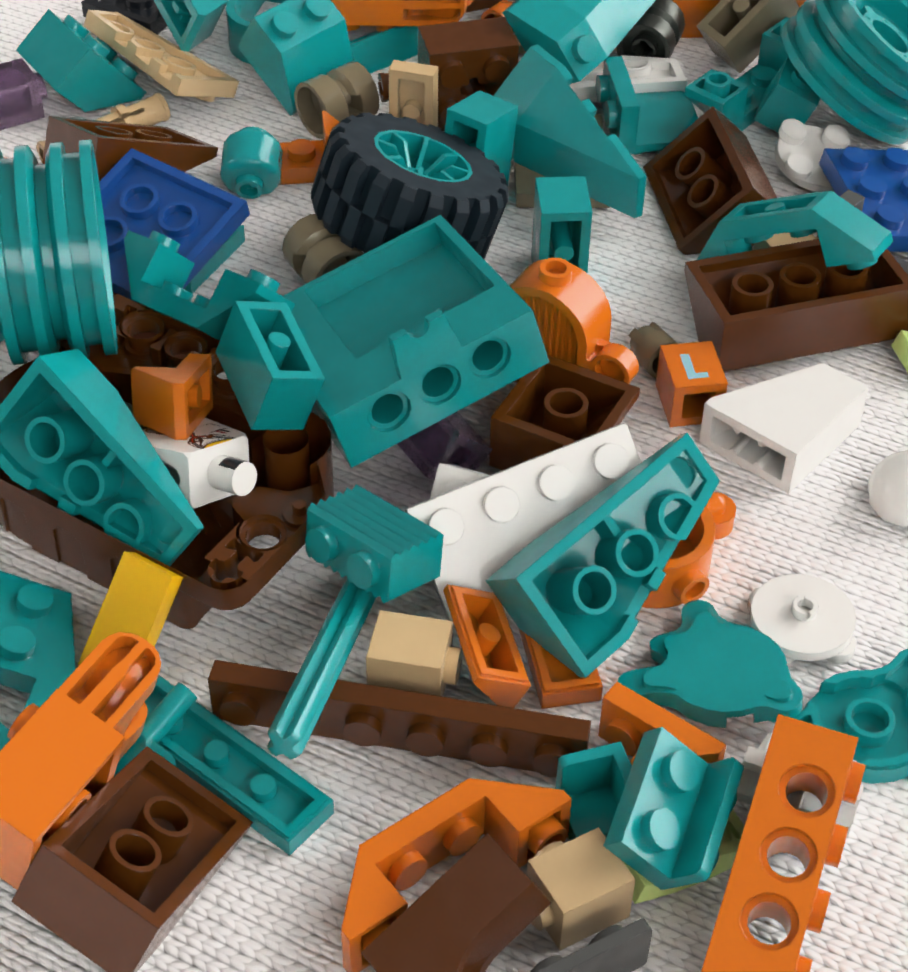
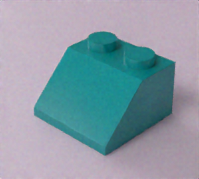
M287 0L253 17L237 46L290 116L297 113L294 93L298 84L320 74L327 75L332 69L353 61L346 20L331 0Z

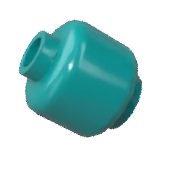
M245 127L230 134L224 141L220 178L223 184L232 192L246 199H255L261 195L273 192L278 187L281 177L283 151L279 141L266 130L259 127Z

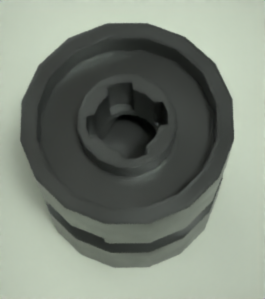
M656 0L617 45V55L670 58L685 27L684 14L679 6L672 0Z

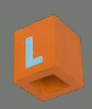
M703 341L660 345L655 385L669 427L702 424L705 402L711 397L726 393L728 385L713 342Z

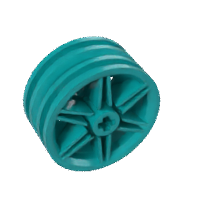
M806 0L798 9L797 14L784 24L781 31L784 49L795 69L822 101L855 128L888 144L900 145L908 141V0Z
M91 139L79 140V152L66 153L63 142L50 143L45 157V164H38L36 156L28 145L15 146L13 158H3L0 150V320L8 354L13 365L27 364L29 352L38 351L39 356L57 353L60 349L61 340H67L71 350L79 348L86 357L90 356V346L103 345L106 356L118 354L106 227L95 152Z

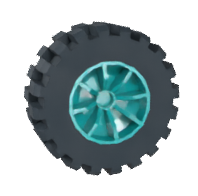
M370 112L360 113L356 117L354 115L346 117L333 127L311 189V200L318 220H323L324 227L331 234L340 236L342 243L351 249L355 247L363 251L364 254L442 215L484 259L509 198L508 185L504 173H500L499 166L493 160H488L485 157V153L476 146L471 147L465 143L464 139L455 134L449 135L441 131L439 127L418 123L416 119L408 117L397 118L387 113L372 115Z

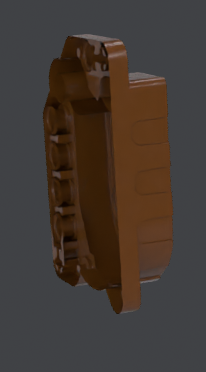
M113 292L118 354L106 356L103 345L90 346V356L87 358L119 391L124 402L132 405L131 369L133 367L176 368L183 360L174 357L178 353L195 351L200 354H211L213 409L205 418L246 434L249 445V462L254 464L257 471L256 484L253 490L246 496L232 495L193 509L204 528L171 566L104 533L102 527L82 515L71 516L58 508V501L36 488L27 490L12 481L1 467L0 525L6 532H12L16 537L31 545L37 552L58 563L62 561L86 574L88 579L109 589L124 551L136 552L181 575L183 580L166 620L180 628L191 629L198 625L212 607L219 610H234L250 602L305 544L308 507L311 503L317 505L320 499L326 501L329 495L334 497L331 431L325 421L313 412L310 413L303 430H251L228 379L217 377V375L224 372L216 355V349L220 340ZM142 332H154L157 334L147 339L132 338L135 334ZM67 340L60 341L58 352L71 350ZM35 359L15 369L0 381V405ZM261 535H271L280 540L276 545L267 549H258L248 544L250 540Z

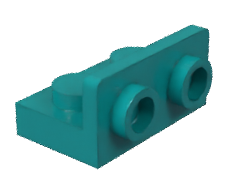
M663 727L644 732L603 846L660 890L708 880L718 862L719 846L729 815L737 802V790L744 771V765L734 757L708 764Z

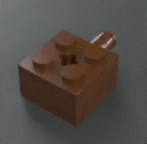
M505 17L418 26V63L438 66V127L441 128V131H445L447 108L479 90L494 96L518 64L519 44ZM378 73V80L381 81L378 82L380 99L382 102H387L389 100V73Z

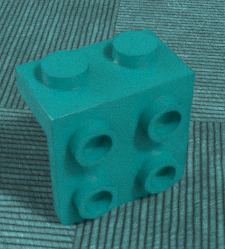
M612 56L604 60L603 75H597L596 77L597 102L601 103L606 128H609L611 134L617 135L630 154L637 155L644 152L662 151L698 119L694 106L684 95V91L635 93L623 57Z

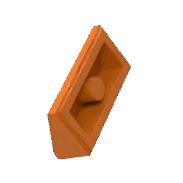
M447 584L443 592L473 684L497 706L515 708L531 687L501 602L493 592Z

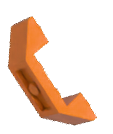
M468 778L360 844L341 928L343 968L346 972H360L370 965L361 952L408 909V903L397 890L402 891L412 887L424 876L429 868L448 856H459L466 853L478 842L483 834L486 835L487 833L519 868L523 867L528 863L529 859L533 858L546 845L556 841H566L569 832L572 798L564 790Z

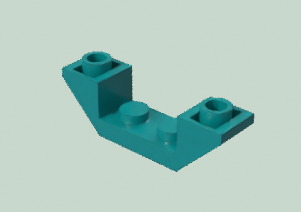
M785 17L762 33L758 64L736 80L727 73L711 69L686 86L684 95L703 113L712 106L715 107L740 131L755 122L753 119L764 91L788 57L782 43L781 31L784 24L790 18Z
M830 190L740 203L719 221L697 260L751 251V244L765 241L774 234L789 232L790 237L799 238L817 232L826 267L846 265L849 270H860L877 263L879 256L892 244L893 238L888 229Z
M128 230L124 238L131 300L195 328L217 340L221 339L235 301L285 302L291 312L295 306V303L277 293L280 286L279 282L253 269H250L247 277L225 269L211 299L197 294L194 302H191L194 295L183 289L195 263L177 253L181 244L152 230L149 238Z

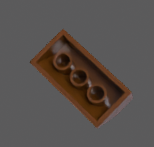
M819 239L685 262L684 272L698 341L713 342L723 371L738 370L750 366L880 343L895 339L900 330L908 331V274L888 249L879 256L877 263L860 270H849L846 265L826 267Z

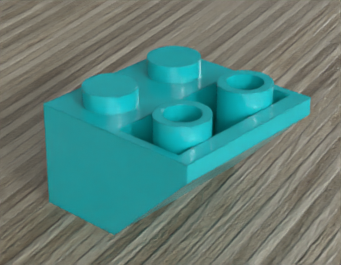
M48 9L16 49L55 91L84 112L140 100L147 93L134 80L139 73L117 56L118 53L99 37L94 38L88 34L89 31L69 14L63 20Z

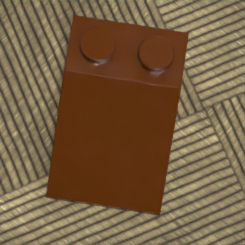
M49 116L42 164H45V157L50 143L63 142L66 153L79 152V140L91 139L100 182L131 148L186 172L217 157L218 147L168 127Z
M147 746L42 843L11 902L106 972H137L168 936L248 832L253 822Z

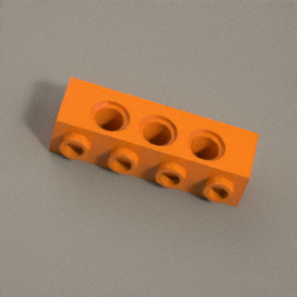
M778 714L701 972H810L813 959L801 956L799 953L806 929L820 934L831 892L819 889L818 884L824 864L838 868L849 827L836 824L841 801L852 804L856 803L866 767L865 764L853 761L858 737ZM796 791L810 792L820 800L822 808L814 812L799 811L789 803L787 796ZM778 853H788L794 855L802 862L805 871L796 877H784L772 870L768 859ZM769 917L777 920L784 927L787 937L777 944H764L753 937L748 925L757 918Z

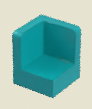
M621 741L566 754L558 759L555 789L564 790L572 798L568 832L569 841L598 827L607 837L632 767Z

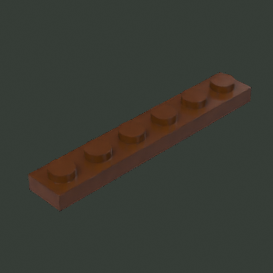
M215 660L208 677L212 713L221 720H226L234 725H256L270 728L298 673ZM337 680L311 735L346 740L359 746L376 745L412 751L417 755L425 757L442 756L472 761L485 767L503 766L533 771L546 777L556 778L558 759L561 756L588 749L591 721Z

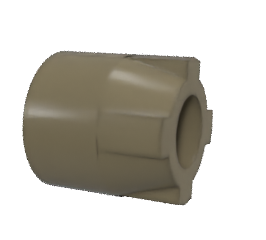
M655 322L639 329L634 328L629 334L631 338L630 350L636 356L639 365L652 377L656 378L660 345L678 343Z

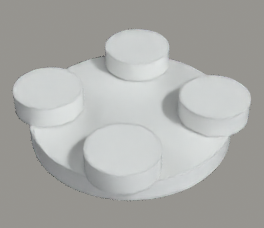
M796 119L784 120L778 131L780 138L774 151L775 160L780 170L788 179L805 189L816 192L834 191L821 169L819 161L824 148H847L850 142L849 132L842 126L835 124L822 129L816 126L804 125Z
M787 574L768 580L762 586L750 592L747 609L750 613L752 628L769 636L779 645L786 657L787 665H790L794 659L800 661L826 659L832 663H845L854 656L856 640L853 634L856 627V612L850 599L837 586L811 575Z

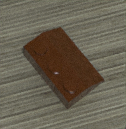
M713 106L643 166L676 245L684 255L700 254L719 221L740 203L777 198L746 135Z

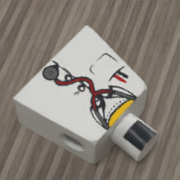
M208 418L203 419L187 440H175L149 428L143 430L163 463L166 464V468L192 509L232 495L246 496L253 490L257 481V471L254 464L249 462V445L245 433Z

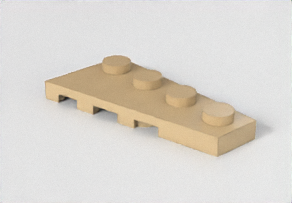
M88 10L84 22L85 28L175 96L196 97L208 102H214L215 97L234 98L239 81L191 53L180 50L177 45L119 12Z

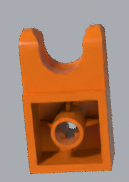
M474 0L331 1L345 18L347 31L357 30L360 26H376L377 31H385L396 26H426L458 22L465 14L467 6Z
M117 632L107 636L41 707L34 703L28 705L19 714L8 731L7 737L10 741L0 750V878L16 890H18L42 843L114 777L118 762L137 741L143 731L148 712L145 701L156 686L161 660L156 648L138 635Z

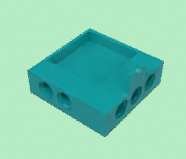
M442 215L283 295V297L295 303L292 314L325 377L312 412L322 418L328 425L332 441L351 468L550 362L533 310Z

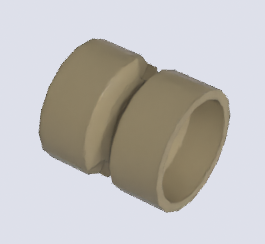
M353 61L332 69L327 75L320 74L301 82L296 86L294 93L296 109L303 125L309 133L323 139L322 111H326L341 122L346 117L351 115L356 117L360 113L370 112L372 115H375L379 109V94L371 74L363 65Z
M310 214L298 220L286 234L282 247L284 259L303 279L305 284L364 254L363 251L355 247L351 249L342 243L340 236L337 234H331L324 227L323 220H318L316 214Z

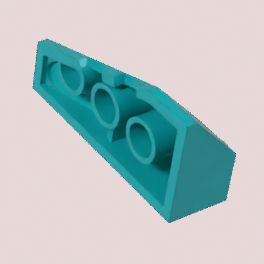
M517 0L502 13L525 52L531 46L538 44L567 68L573 76L572 83L580 82L612 53L656 0Z
M538 44L531 46L494 94L495 97L519 106L512 161L545 177L585 176L590 198L633 218L642 216L646 174L616 134L606 135L594 117L597 112L594 104L589 98L581 101L570 87L573 76L567 68Z
M79 348L38 356L0 405L1 469L12 481L27 490L36 488L58 501L57 507L71 516L80 514L102 527L104 533L171 566L204 528L200 519L117 389Z
M680 434L529 543L485 581L520 630L534 639L576 675L586 678L630 638L639 622L635 619L649 593L658 590L666 576V573L663 572L664 567L679 541L686 540L720 480L689 434Z

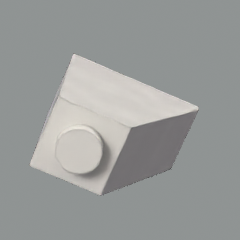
M820 363L711 397L704 404L699 443L789 494L860 426L869 386L825 363Z

